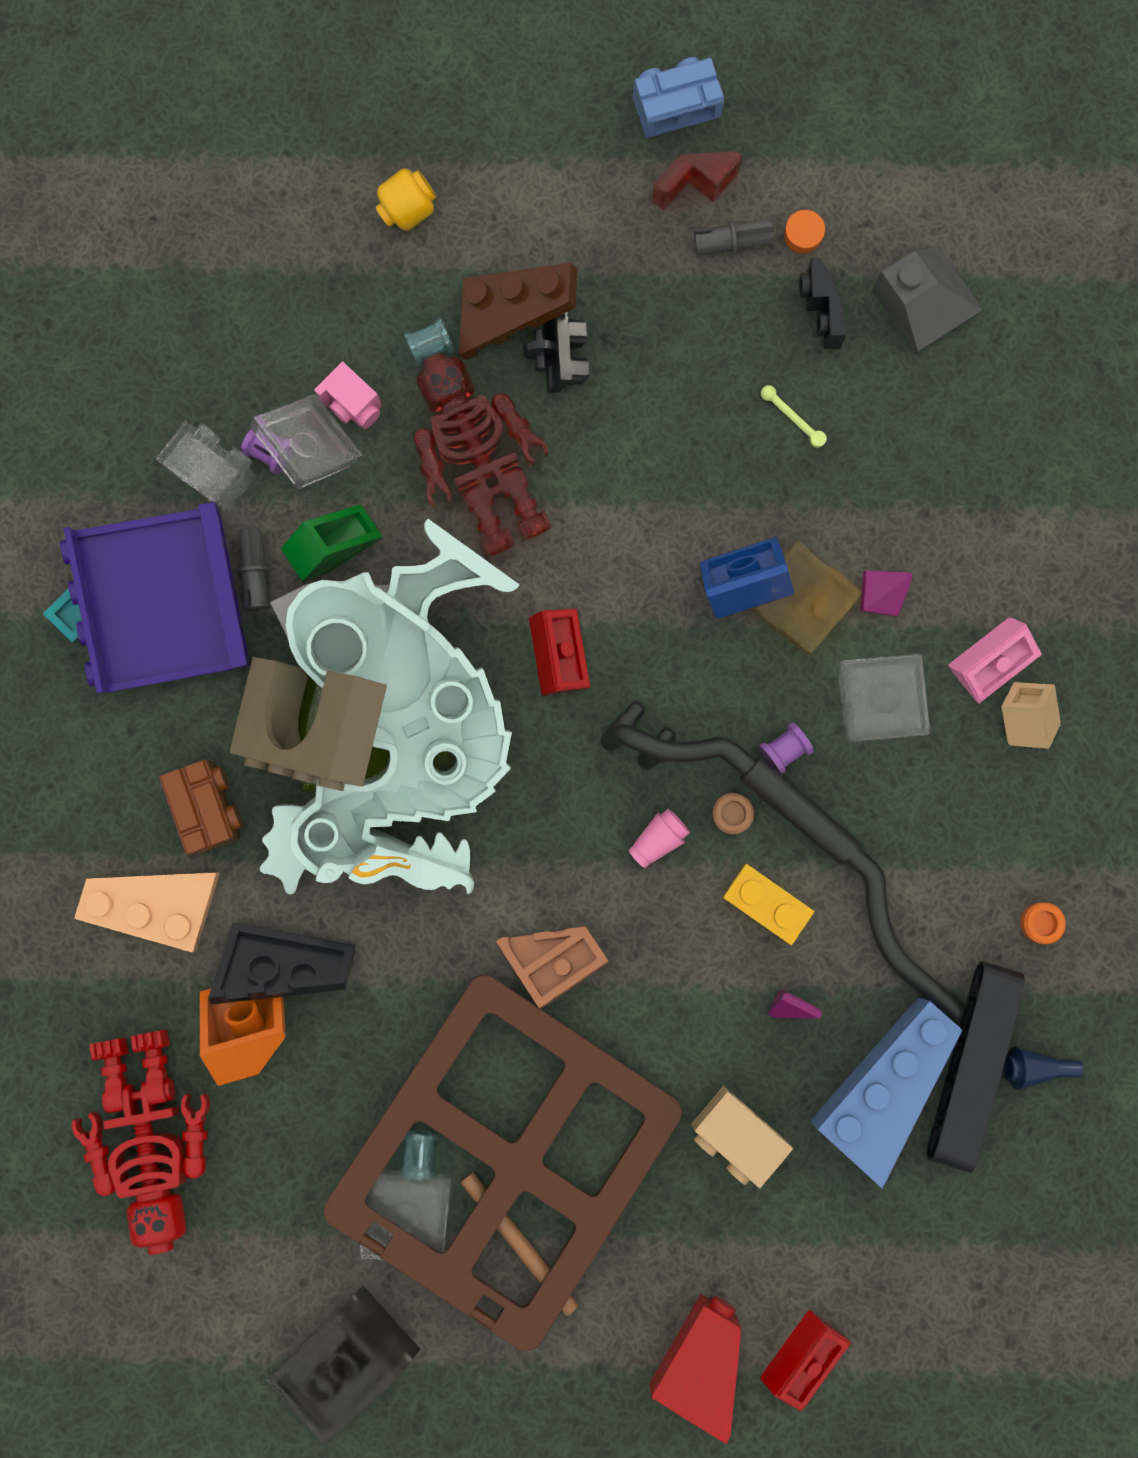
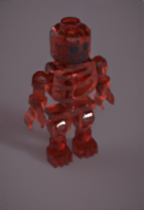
M437 353L425 359L422 363L424 368L418 373L416 384L427 408L434 413L440 414L431 418L433 433L426 428L419 429L414 435V442L422 461V465L419 467L421 475L426 476L428 487L426 493L430 506L433 509L436 507L435 502L432 500V495L436 492V485L439 486L440 491H444L447 494V503L451 505L452 502L450 488L444 482L441 473L445 469L443 461L438 460L435 448L438 447L440 456L448 463L467 464L473 462V465H475V470L455 478L454 481L458 491L478 483V485L465 490L466 493H463L462 497L469 512H474L479 522L477 524L479 533H484L486 536L480 539V544L486 557L495 556L516 544L508 527L500 530L499 526L502 524L498 515L494 516L490 506L495 504L493 496L501 492L505 499L512 498L516 505L513 508L515 515L522 518V521L518 522L516 526L523 541L532 539L551 529L552 525L546 512L537 513L535 510L538 508L535 499H530L526 489L529 485L522 469L513 468L505 473H501L518 465L515 451L492 462L488 455L496 449L503 438L501 418L509 428L507 433L511 439L516 438L522 448L523 457L529 465L534 466L535 459L530 457L528 453L530 450L528 443L533 447L541 448L544 452V457H548L546 443L529 430L531 424L526 418L522 419L515 410L516 405L507 394L499 393L495 395L492 399V406L484 395L471 399L475 393V385L464 362L459 357H446L444 353ZM484 415H486L487 417L485 418V420L480 425L475 427L474 424L477 423ZM494 426L495 432L486 443L482 444L480 439ZM459 432V433H458L459 435H454V436H445V435H443V434H452V433ZM462 446H466V450L468 451L453 452L450 451L448 448H459ZM494 476L498 485L488 488L485 479Z

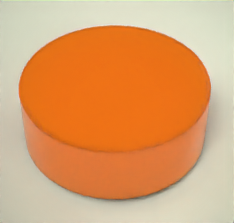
M800 210L793 213L789 217L784 229V240L787 246L794 252L801 254L816 250L820 246L825 234L823 219L811 210Z
M1044 902L1033 903L1028 906L1022 913L1020 921L1024 935L1032 942L1039 944L1056 942L1062 937L1066 927L1062 911L1055 905Z

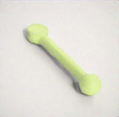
M767 385L762 388L761 397L766 401L773 402L810 437L809 441L813 447L820 448L825 444L827 439L825 433L814 431L776 395V389L773 386Z

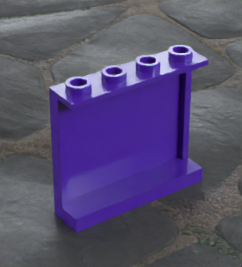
M215 502L198 505L199 509L86 529L74 530L70 527L63 528L65 540H60V549L64 563L66 565L71 564L74 580L68 582V589L73 605H79L82 621L76 624L77 634L81 645H87L90 662H85V673L89 686H95L96 693H111L251 666L221 512Z

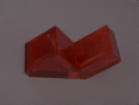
M737 151L680 155L654 183L652 201L664 211L690 183L709 200L714 202L739 174L743 156Z

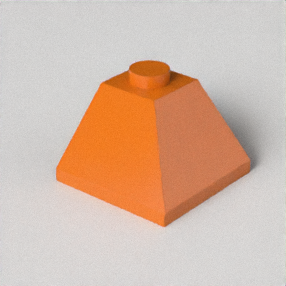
M212 988L200 991V1057L217 1086L258 1075L286 1037L283 997L210 1005L209 995Z

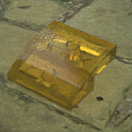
M797 541L783 555L795 594L750 609L807 654H811L862 595V592L834 566L828 568L801 542Z

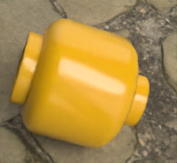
M403 168L379 185L377 196L381 203L376 206V210L387 226L391 227L396 224L400 229L409 231L433 213V200L437 197L419 170L413 173L409 169Z

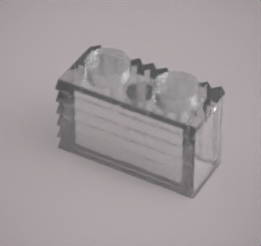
M185 421L182 423L181 428L177 429L176 434L172 436L171 440L167 442L166 447L162 448L156 460L210 502H215L228 515L257 478L249 468L252 461L234 447L227 452L217 443L221 438L201 423L196 429Z

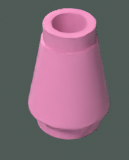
M668 808L662 814L657 812L634 845L629 849V852L643 868H646L650 863L652 864L686 843L684 838L690 834V831L679 817Z

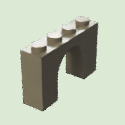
M252 657L229 753L245 757V766L268 770L267 772L318 784L321 787L344 791L345 783L363 787L387 685L353 675L327 671L314 723L307 736L301 742L298 732V719L308 674L300 667Z

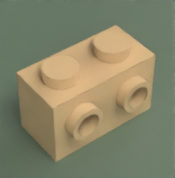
M724 1085L691 1123L694 1131L698 1134L694 1141L712 1157L717 1152L730 1162L726 1169L744 1185L751 1180L756 1186L761 1188L793 1150L786 1139Z

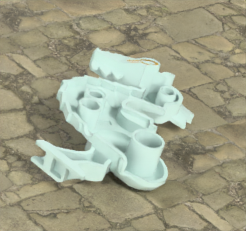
M429 519L424 524V531L430 541L439 549V555L424 565L394 566L387 593L374 586L369 572H363L346 581L320 580L313 582L299 592L288 607L285 625L289 647L298 665L320 687L323 688L327 671L353 675L387 685L373 747L389 750L390 753L385 768L379 774L366 778L363 787L345 783L344 791L321 787L317 784L316 796L306 805L284 804L273 807V828L262 838V842L267 847L269 855L261 864L260 871L263 874L278 877L284 885L285 892L288 894H293L296 891L299 879L305 869L316 875L315 881L321 883L334 882L344 871L349 874V879L360 884H370L384 877L396 875L409 884L425 890H435L440 886L451 889L454 885L461 884L466 887L467 894L473 891L474 880L469 872L470 849L466 839L460 841L455 852L449 841L440 832L436 834L434 844L430 849L421 836H417L413 845L387 833L370 828L392 826L393 821L420 823L422 817L450 821V817L453 815L477 812L475 806L496 792L494 786L511 769L506 760L512 732L504 728L501 703L498 699H494L483 668L475 670L460 648L454 649L443 635L429 624L427 614L431 602L436 597L453 590L489 585L502 592H511L517 589L519 584ZM442 751L451 752L456 756L454 766L447 771H440L433 766L434 757Z

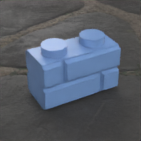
M690 57L681 61L675 68L661 71L659 68L648 69L639 78L634 79L633 100L646 139L721 117L724 96L711 58L699 61L696 57Z

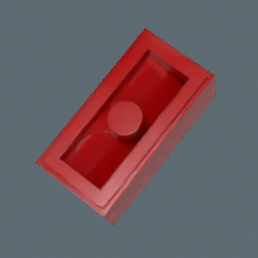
M577 609L546 610L530 616L529 624L541 694L551 695L590 688Z
M808 1310L762 1373L760 1379L776 1398L801 1412L849 1347L851 1341L817 1314Z

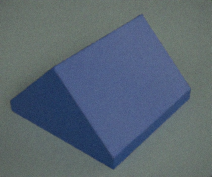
M777 537L700 562L705 592L716 619L795 594Z

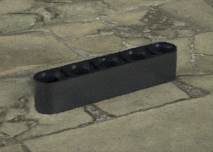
M980 961L974 971L959 1026L962 1032L952 1052L927 1145V1158L929 1161L972 1173L977 1166L1024 991L1025 976L1022 972L985 961Z

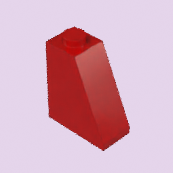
M700 1294L649 1383L651 1398L727 1444L731 1437L741 1326L737 1316L734 1315L736 1309L731 1304L718 1296H714L710 1300Z

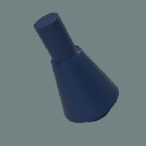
M1013 1047L1006 1056L1003 1074L1014 1089L1020 1090L1057 1079V1077H1081L1083 1075V1064L1080 1060H1056L1049 1056Z

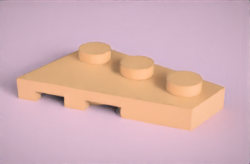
M220 872L86 879L74 919L193 953L197 951Z

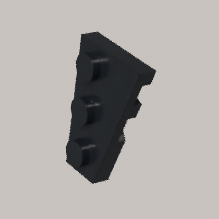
M233 922L209 995L210 1005L345 990L355 955V945Z

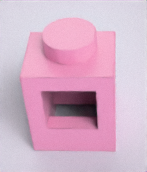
M343 361L314 389L320 402L325 407L333 402L329 408L345 424L352 420L359 428L367 429L380 415L379 409L382 407L378 394Z

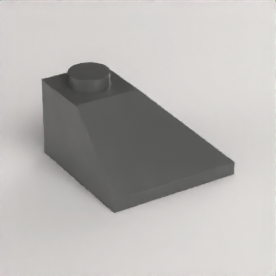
M939 246L914 250L883 270L872 289L916 354L983 311L981 305Z

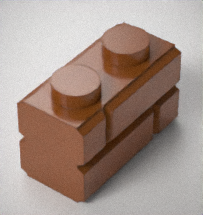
M202 760L159 777L186 855H198L241 838L238 829L243 827L242 818L235 804L229 806L224 790L229 789L230 786L222 766L216 767L214 762Z

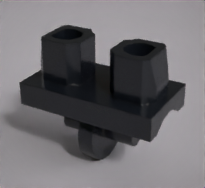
M568 312L543 323V329L533 330L534 341L523 345V356L527 359L535 360L536 371H546L548 393H559L566 385L583 384L589 378V361H587V358H573L570 355V347L581 348L586 343V322L568 319Z

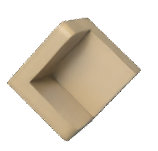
M1014 682L1001 706L1008 744L1011 746L1049 749L1061 723L1055 685Z

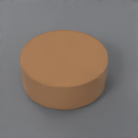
M729 793L720 797L712 808V819L715 826L726 834L744 832L752 824L754 818L751 802L745 796L737 793Z

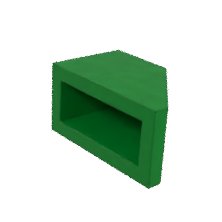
M359 504L303 521L280 549L301 581L304 582L333 571L379 541L383 536L363 506Z

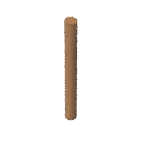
M473 1171L460 1181L461 1185L477 1203L486 1189L483 1183ZM506 1214L497 1230L538 1282L541 1283L550 1269L549 1266ZM572 1295L561 1310L565 1316L570 1315L579 1306Z

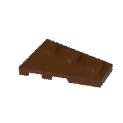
M564 263L463 278L459 356L465 360L478 355V350L492 343L500 345L510 340L509 335L528 326L535 328L575 309L577 268L572 263Z

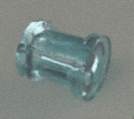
M441 317L435 319L433 325L415 333L410 331L403 333L417 366L423 365L424 359L443 351L451 353L454 351Z
M410 1129L403 1139L405 1140L404 1164L399 1167L398 1175L410 1179L435 1178L437 1169L433 1167L434 1143L439 1140V1133L437 1131Z

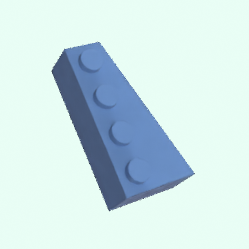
M918 997L810 1120L828 1140L881 1188L885 1185L962 1029L931 1001Z

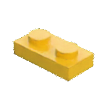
M744 864L722 896L723 899L791 946L815 912L748 864Z

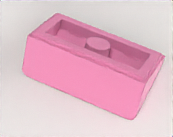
M1008 618L949 663L948 666L977 703H981L1042 654L1027 624L1014 618Z

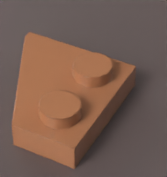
M586 926L556 932L533 933V935L511 938L502 937L496 941L539 1009L544 1008L610 963Z

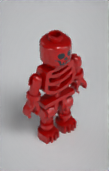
M168 1029L131 1036L133 1052L145 1051L146 1059L141 1061L142 1067L147 1068L146 1081L141 1083L140 1091H136L133 1084H127L126 1077L123 1075V1072L127 1071V1065L122 1063L121 1055L129 1054L127 1037L89 1044L91 1059L93 1061L104 1059L105 1067L100 1068L101 1076H106L105 1091L102 1094L104 1111L106 1113H113L124 1110L125 1116L111 1118L102 1122L101 1116L96 1111L91 1112L88 1115V1118L92 1121L90 1132L83 1129L81 1118L73 1119L71 1124L75 1137L80 1140L86 1149L87 1154H84L83 1158L85 1163L90 1162L95 1177L92 1179L96 1192L100 1196H109L116 1191L118 1198L135 1196L136 1201L132 1202L126 1211L130 1241L135 1247H147L148 1255L173 1250V1241L184 1236L187 1226L183 1199L179 1194L171 1193L170 1189L185 1183L186 1177L196 1179L202 1176L206 1169V1156L203 1155V1140L208 1139V1130L204 1129L206 1114H208L210 1109V1097L207 1093L199 1097L202 1105L197 1112L190 1106L192 1095L188 1093L183 1096L181 1111L185 1117L187 1130L182 1131V1139L170 1133L152 1132L154 1130L152 1128V1120L180 1114L179 1105L157 1109V1104L165 1103L175 1098L173 1080L168 1077L167 1070L164 1067V1064L168 1063L167 1055L162 1054V1047L170 1046ZM137 1100H142V1113H139ZM103 1124L104 1130L133 1124L136 1136L119 1145L110 1154L108 1145L104 1147L102 1143ZM161 1143L167 1146L171 1152H157L155 1150L156 1145L154 1144ZM136 1145L138 1147L137 1152H139L137 1154L138 1157L124 1163L126 1152ZM156 1162L168 1164L171 1168H158L159 1164ZM140 1165V1174L129 1178L128 1173L130 1169Z

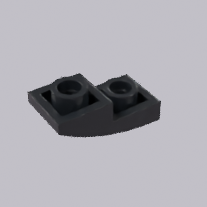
M811 258L806 273L800 274V298H806L807 311H818L817 335L824 336V349H840L847 336L845 315L840 295L833 278L821 259Z

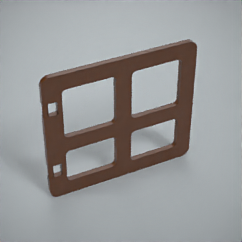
M480 975L470 982L327 1199L324 1207V1216L331 1226L355 1242L362 1244L380 1256L382 1260L468 1317L470 1316L486 1326L491 1332L518 1350L531 1351L537 1348L546 1336L678 1125L682 1116V1109L679 1102L671 1095L542 1009H539L533 1003L492 976ZM488 1013L495 1014L561 1058L564 1062L561 1073L519 1138L515 1141L506 1140L440 1096L437 1091L442 1079L482 1018ZM592 1083H598L641 1111L643 1121L600 1190L596 1194L590 1195L544 1165L543 1156L587 1087ZM419 1121L424 1122L493 1168L495 1172L491 1182L445 1251H437L369 1206L366 1202L368 1192L412 1125ZM522 1192H529L573 1221L575 1229L530 1301L525 1305H519L472 1273V1268L518 1195ZM373 1221L393 1234L386 1247L365 1233ZM483 1294L503 1307L496 1319L476 1307Z

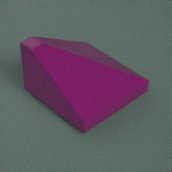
M863 571L860 611L892 617L898 616L912 581V573Z
M779 990L767 1014L774 1018L820 1019L822 1012H820L821 1009L784 990Z

